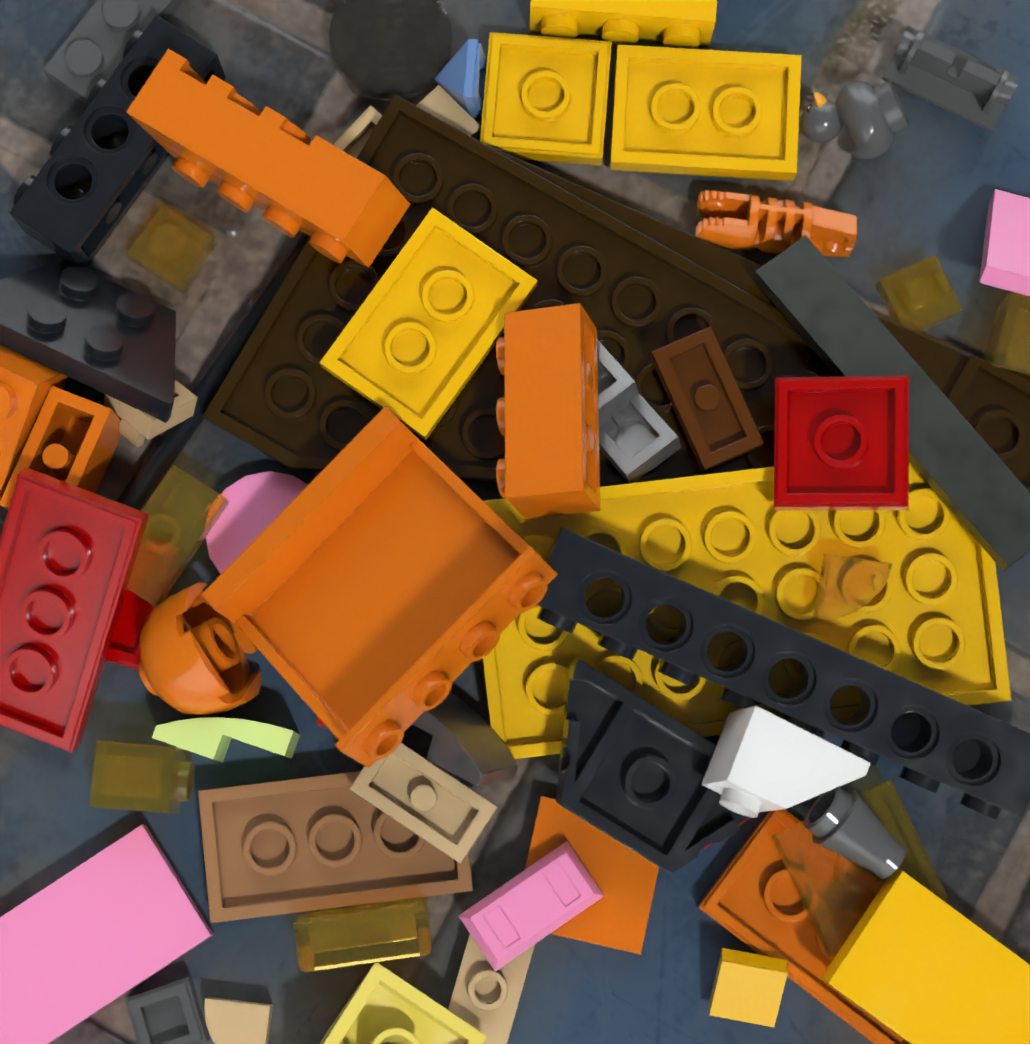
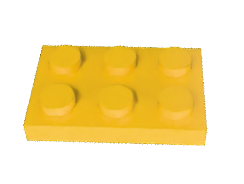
M617 44L610 170L794 181L797 174L802 55Z
M432 207L319 363L322 368L379 408L383 409L386 406L406 427L427 440L494 347L497 339L504 333V313L519 311L537 287L538 280Z

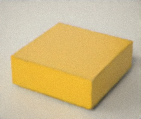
M722 948L709 1001V1015L774 1028L788 975L787 960Z

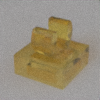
M936 254L880 278L875 285L893 323L916 334L958 316L963 310Z

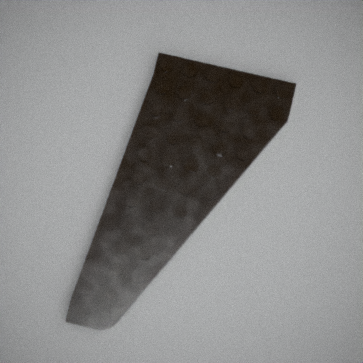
M395 94L357 159L386 175L407 199L410 206L369 268L347 256L341 264L329 259L309 244L311 239L309 237L202 417L292 470L321 472L382 409L322 368L319 362L432 207L538 280L537 287L519 311L576 303L582 305L597 328L598 341L633 378L640 395L674 431L682 447L636 483L774 467L775 378L836 376L754 281L755 271L761 268V265L484 144ZM877 317L1030 492V380L974 355L969 357ZM711 326L764 444L755 450L702 472L650 355L656 349ZM496 344L427 440L410 430L461 480L497 482V462L499 459H505V437L499 431L496 417L498 398L505 397V376H502L498 368ZM599 449L600 487L628 484Z

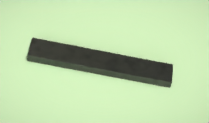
M806 235L756 270L754 281L836 377L909 375V462L1003 572L1030 552V492Z

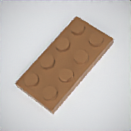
M434 764L435 766H437L438 768H440L441 770H443L444 772H446L447 774L461 782V778L459 776ZM361 771L198 791L210 923L473 891L469 852L460 864L350 790V787Z

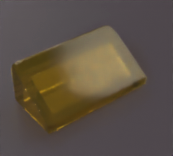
M425 897L303 912L293 924L298 964L303 972L426 956L431 953L432 949L429 901Z

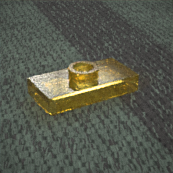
M172 465L142 509V512L149 514V518L127 589L155 607L162 603L229 504L227 498L177 466Z

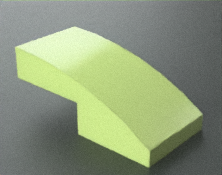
M215 717L177 720L156 725L152 738L223 762L232 738L292 759L300 734L272 724L246 719Z

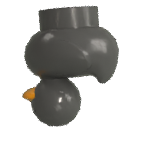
M890 80L876 87L863 81L849 82L841 88L835 103L827 101L823 94L815 92L812 103L805 108L800 119V126L805 137L815 143L830 142L838 136L844 124L854 143L851 155L860 160H871L884 155L889 151L894 142L895 132L910 126L903 104Z

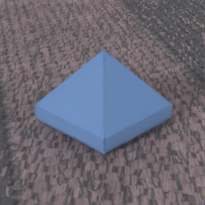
M468 39L434 80L475 121H481L487 59L478 39Z

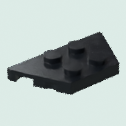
M68 260L0 279L1 345L165 423L170 419L175 397L176 311Z
M574 657L569 665L556 803L670 874L697 858L700 850L706 845L720 843L741 829L739 824L749 818L722 806L719 803L722 795L701 785L715 751V744L586 662Z

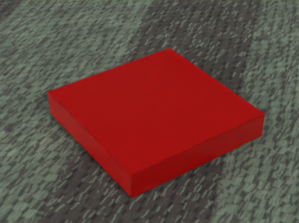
M909 375L775 378L774 508L776 511L909 510Z

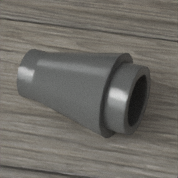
M839 786L822 793L813 803L805 817L804 827L813 833L812 841L815 844L872 871L881 879H885L894 873L905 857L906 848L891 835L855 790L845 791Z

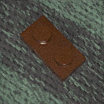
M711 326L651 352L650 358L702 472L755 450L764 444Z

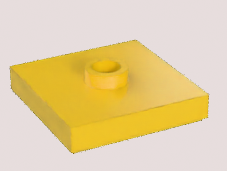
M490 32L480 142L521 160L602 166L612 42Z

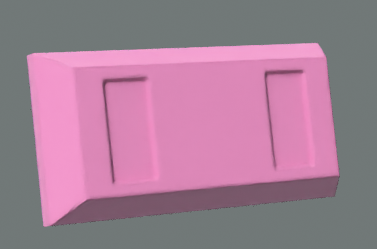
M566 841L459 915V918L496 972L604 897V895L568 841Z

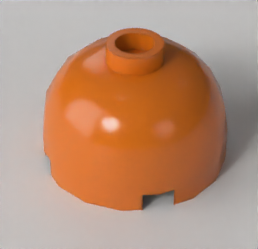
M198 582L168 597L153 609L145 621L140 635L139 650L141 662L139 663V674L144 686L150 693L159 696L161 700L177 711L194 716H214L234 709L256 697L260 691L262 673L261 669L252 674L250 673V665L245 653L252 654L257 652L255 645L235 623L215 611L201 595L203 593L202 590L207 585L203 582Z

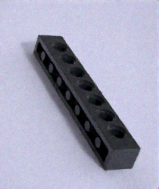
M560 527L545 561L558 575L548 584L546 594L537 604L541 606L536 617L537 619L572 634L577 623L602 633L597 645L620 656L634 660L639 649L662 659L657 671L677 681L694 687L698 676L723 686L718 698L734 706L745 709L752 706L758 707L760 702L782 712L781 719L816 736L820 729L844 739L840 748L870 762L872 766L876 767L880 756L890 759L904 766L899 776L900 778L928 791L937 793L941 782L963 791L964 794L960 804L992 819L997 820L1002 809L1023 817L1030 801L1029 732ZM599 578L615 580L620 586L622 593L621 602L617 609L606 615H598L591 612L585 604V591L591 582ZM672 605L679 611L681 616L679 632L675 637L667 641L652 639L646 629V620L649 613L657 606ZM721 632H734L741 643L739 658L728 667L713 666L707 654L709 642L715 635ZM791 658L796 660L801 670L799 684L788 693H775L769 684L771 668L782 659ZM853 685L858 689L861 697L858 711L848 719H835L830 710V701L833 694L843 686ZM915 712L920 720L918 737L911 744L896 746L891 735L894 721L904 713ZM975 739L980 748L979 761L969 771L957 772L953 765V753L956 747L965 740Z

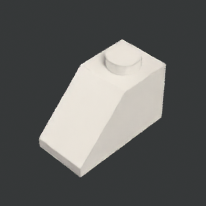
M757 706L729 712L701 785L721 794L719 803L725 808L747 817L756 818L759 812L787 809L861 778L867 774L870 762Z

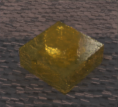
M162 204L127 254L131 261L182 294L217 243L213 236Z

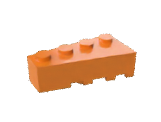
M168 49L126 113L176 159L171 168L185 180L201 189L205 187L208 181L218 186L216 193L232 206L245 213H248L252 206L264 211L262 218L268 224L291 238H294L298 231L311 237L309 244L329 259L341 264L347 256L369 268L410 206L407 199L387 176L317 135L311 141L310 137L303 130L268 106L261 112L251 102L237 94V90L232 85L212 74L206 83L189 66L190 63L186 58Z

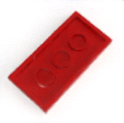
M26 468L18 473L0 538V725L73 753L80 746L149 514L30 468Z

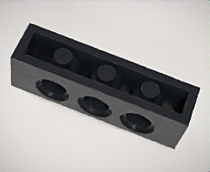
M158 15L153 18L145 30L139 29L130 37L123 51L122 62L110 78L104 77L95 84L87 99V109L73 127L67 126L57 135L51 146V157L37 176H29L20 185L14 196V207L9 212L25 233L64 259L84 268L88 267L170 155L166 149L126 113L166 51L170 49L186 58L190 63L189 66L206 83L212 74L223 81L226 78L219 57L215 52ZM114 132L129 133L127 140L122 146L112 150L102 148L103 141ZM80 180L92 181L91 188L85 196L74 200L65 198L68 188L73 183Z

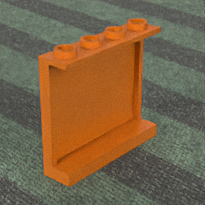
M385 406L201 595L215 611L238 626L337 737L339 741L335 746L342 753L370 768L376 760L387 757L397 749L403 740L404 732L424 711L435 708L448 696L453 681L472 662L481 660L495 648L499 641L500 633L520 613L532 609L542 600L546 594L548 584L558 574Z

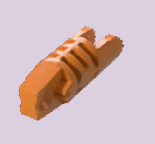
M705 190L698 195V212L701 213V216L706 217V219L703 218L702 222H698L695 237L720 248L751 252L753 247H756L759 253L779 255L806 235L823 256L849 257L856 242L857 216L818 207L809 202H802L799 207L795 206L794 200L785 199L783 201L767 197L765 201L760 202L759 196Z

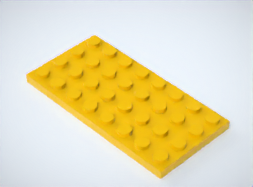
M910 462L909 510L776 511L774 508V467L600 487L601 511L525 519L505 498L483 501L521 539L537 552L544 561H546L561 527L967 706L1012 701L996 562ZM611 578L596 579L589 584L585 591V604L587 608L598 615L612 613L617 609L622 598L620 586ZM666 604L655 607L649 613L646 620V629L649 636L657 641L672 639L681 628L680 613L672 605ZM538 605L526 612L520 613L500 633V638L495 648L483 658L490 725L507 746L514 759L561 753L569 665L574 657L586 662L702 737L721 735L729 712L741 710V708L718 698L723 686L698 676L694 687L677 681L657 671L662 659L638 649L634 660H630L597 645L602 633L577 623L572 634L537 619L536 617L541 608ZM725 631L715 635L709 642L707 649L709 661L716 667L732 665L740 656L741 643L734 632ZM791 658L782 659L771 668L769 684L775 693H788L799 684L801 670L796 660ZM847 685L839 688L833 694L830 701V710L835 719L845 720L856 714L861 703L858 689L853 685ZM759 702V708L779 718L782 717V712Z

